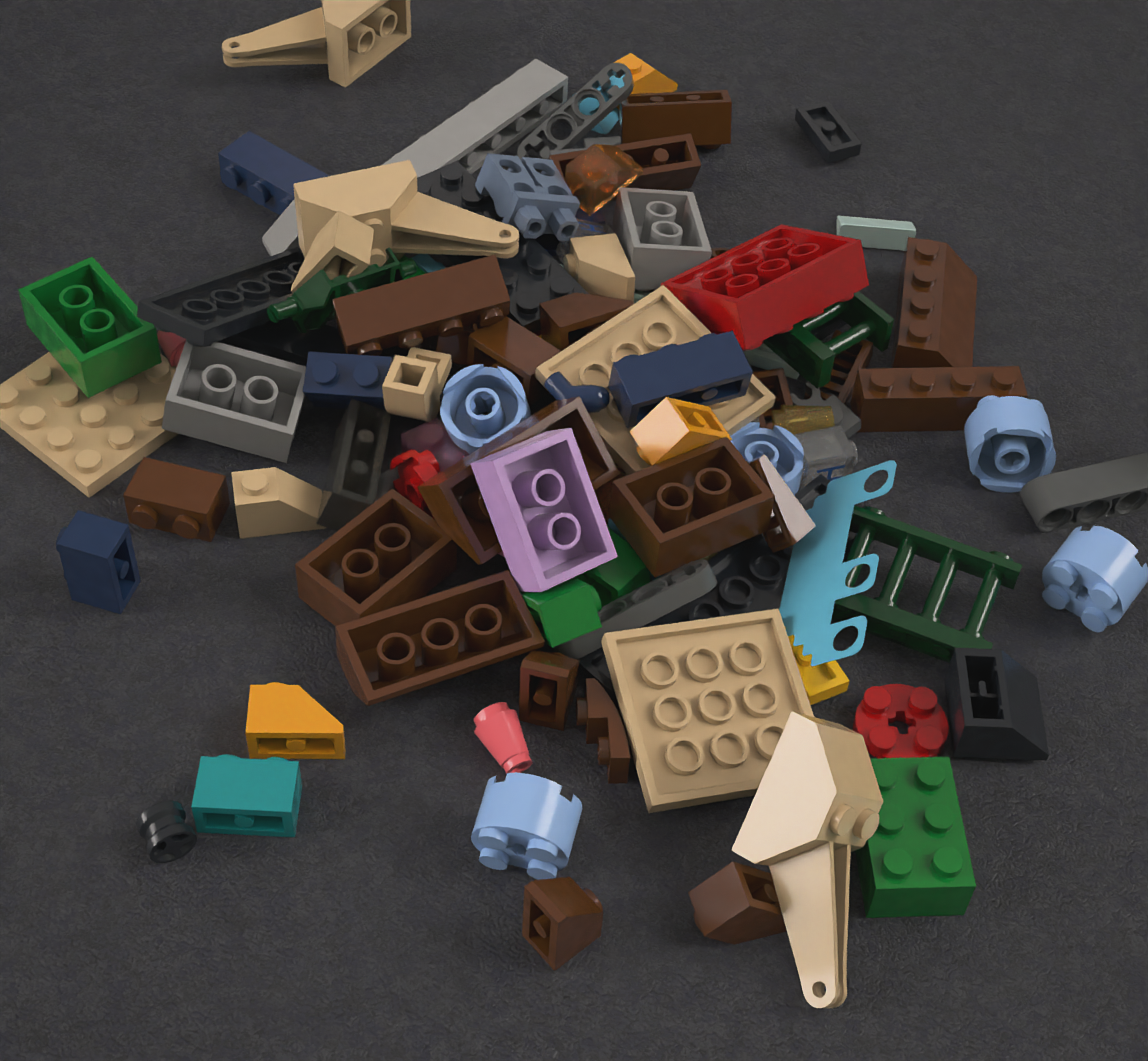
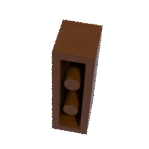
M727 90L630 94L619 104V135L621 137V144L689 133L692 135L694 144L700 145V147L705 149H716L721 147V144H731L732 101Z

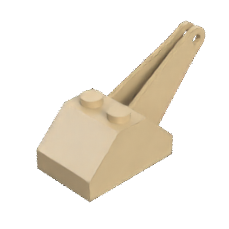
M321 0L322 7L250 33L224 40L222 42L223 61L230 67L327 64L329 80L346 88L411 37L410 0Z
M410 160L293 184L298 240L304 258H306L317 233L338 211L374 229L370 265L377 264L379 267L383 266L386 262L387 253L385 250L389 247L398 261L405 253L491 256L496 254L498 258H511L519 251V231L514 226L417 192V174Z
M792 711L732 847V851L754 864L769 866L804 997L815 1008H837L843 1004L847 997L850 856L852 851L863 848L866 840L875 833L879 824L878 813L884 801L863 735L841 724Z

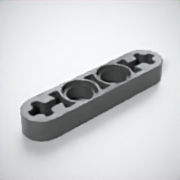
M617 62L610 63L521 142L517 150L519 159L529 157L527 152L530 149L537 152L545 146L541 139L543 136H546L549 143L555 147L554 150L572 148L631 94L634 80L630 69L626 65ZM614 75L620 78L624 75L622 78L624 86L621 88L616 85L612 86L607 91L609 100L606 102L597 88L600 86L602 91L605 92L611 86L609 79L611 76ZM590 97L597 99L600 105L596 113L584 115L579 111L580 103L584 99ZM560 122H566L572 126L570 136L564 140H558L552 136L553 127ZM548 145L540 152L542 159L549 158L550 149ZM535 169L538 173L542 172V170Z
M696 560L687 563L606 604L598 612L602 625L601 628L555 646L552 649L554 652L564 654L569 658L579 659L602 647L601 640L604 633L640 628L710 592L716 586L717 579L707 560Z

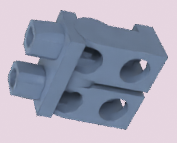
M487 153L475 187L480 195H490L492 197L497 214L503 217L502 223L517 228L524 238L536 239L545 233L555 234L559 241H570V238L574 237L579 226L575 215L580 202L576 196L572 195L571 190L553 160L522 157L520 160L518 156ZM501 166H507L509 168L508 170H505ZM535 169L542 170L541 174L538 173Z

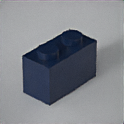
M308 352L303 393L315 407L386 412L382 385L393 359L392 357Z
M78 510L70 524L60 530L56 540V550L60 555L64 578L67 581L71 600L121 614L141 581L129 525Z

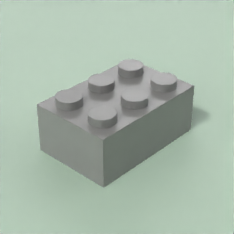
M618 187L612 229L613 233H616L635 275V290L642 292L656 290L661 287L660 283L711 259L712 250L694 192Z
M186 339L165 400L162 429L287 463L306 398L303 393L306 366L217 341L208 347H197L189 344Z

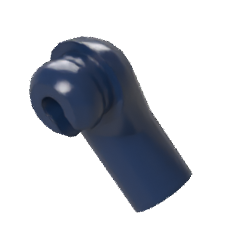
M561 372L553 373L544 383V387L556 400L580 396L589 414L605 409L610 402L609 392L604 387L596 385L572 386Z

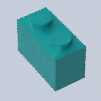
M229 754L217 757L201 756L191 806L196 831L198 833L295 837L302 792L299 761H288L281 757L246 759Z

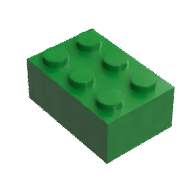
M93 256L18 289L27 326L88 398L162 363L156 328L152 323L137 317L138 307Z
M870 758L884 802L878 813L879 824L875 833L866 840L863 848L855 850L866 918L964 915L976 888L950 758Z

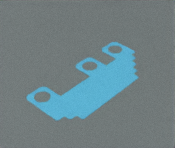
M889 460L830 481L826 493L814 500V505L811 509L805 510L815 523V527L793 545L779 611L786 627L787 635L795 636L793 645L799 646L803 644L802 655H812L811 666L855 655L863 646L867 627V618L865 616L854 617L831 624L835 600L867 591L875 582L879 563V556L877 554L866 555L844 563L843 559L854 505L882 496L890 491L893 486L897 466L894 460ZM879 470L888 472V479L880 489L871 493L864 490V484L870 475ZM860 564L869 565L870 574L861 585L854 588L846 586V577L854 567ZM848 626H855L858 629V637L854 644L846 650L836 651L833 648L835 636L842 629Z

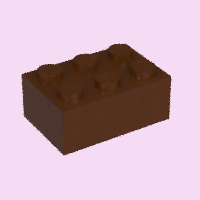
M724 437L614 480L609 517L654 578L687 563L699 560L768 531L775 495L731 441Z
M392 488L295 564L299 598L334 626L420 599L457 569V543L438 526L435 519Z

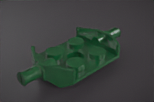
M389 247L385 250L387 255L383 266L379 267L377 264H373L355 276L348 278L346 275H340L332 280L329 279L322 269L298 288L287 300L269 305L267 313L270 320L274 323L290 317L297 330L301 333H307L306 330L323 328L327 321L335 319L332 299L404 280L407 276L415 275L417 265L411 258L399 262Z

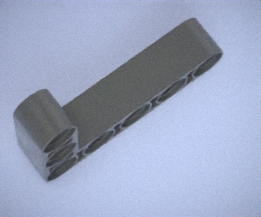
M1148 452L1034 478L1023 486L1020 491V498L1038 529L1042 532H1053L1148 510Z

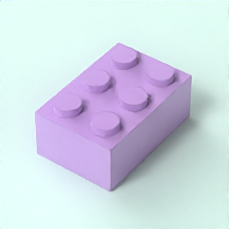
M572 428L546 431L470 463L512 578L520 592H543L618 557Z

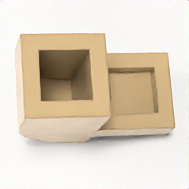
M416 347L410 348L407 357L395 355L382 385L386 412L432 422L440 410V394L452 367L451 355Z

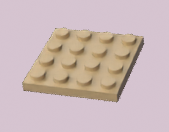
M662 285L536 367L535 378L544 386L549 376L555 372H561L572 386L596 385L604 387L609 392L610 402L608 406L597 413L589 415L612 459L627 475L648 468L650 465L639 456L636 450L638 444L630 434L634 427H626L608 388L613 362H617L621 358L632 354L639 356L658 351L669 344L680 345L692 342L711 332ZM752 374L745 396L713 404L709 407L731 436L773 407L776 397Z
M48 352L0 384V428L90 498L139 463L143 457H147L178 434L162 429L165 400L177 367H171L168 359L161 354L162 363L88 398L51 353Z
M779 609L604 633L601 640L648 813L755 796L791 712L794 711L814 717Z

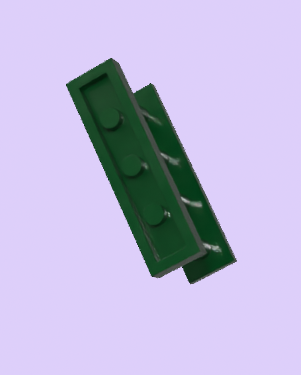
M857 291L852 299L836 302L825 308L823 314L813 318H806L794 324V328L789 332L775 334L762 342L818 389L830 382L834 357L853 345L867 339L873 342V345L881 352L888 349L894 319L861 292ZM837 316L852 327L826 343L821 342L810 333V331Z
M854 505L849 531L856 533L845 562L866 556L872 540L898 548L879 597L871 599L855 594L835 600L832 620L840 622L858 616H865L867 618V633L950 663L955 647L992 649L993 643L985 640L982 636L1000 585L1014 590L1022 564L1014 562L1010 556L997 551L988 553L889 518L877 508L870 506L861 508ZM915 555L940 563L922 612L915 615L899 609L896 601ZM863 564L857 565L848 573L845 580L847 587H854ZM957 570L983 579L966 626L960 630L945 626L939 620Z

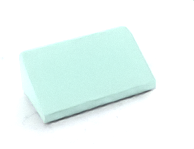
M837 216L836 220L837 235L861 240L862 247L905 251L908 237L915 238L916 228L912 222Z

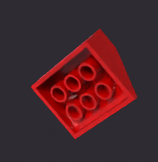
M781 224L660 283V286L664 285L711 333L718 335L733 331L741 349L752 350L760 347L763 344V340L775 334L789 332L794 328V324L806 318H813L823 314L824 309L832 304L852 299L854 293L869 286L861 240Z

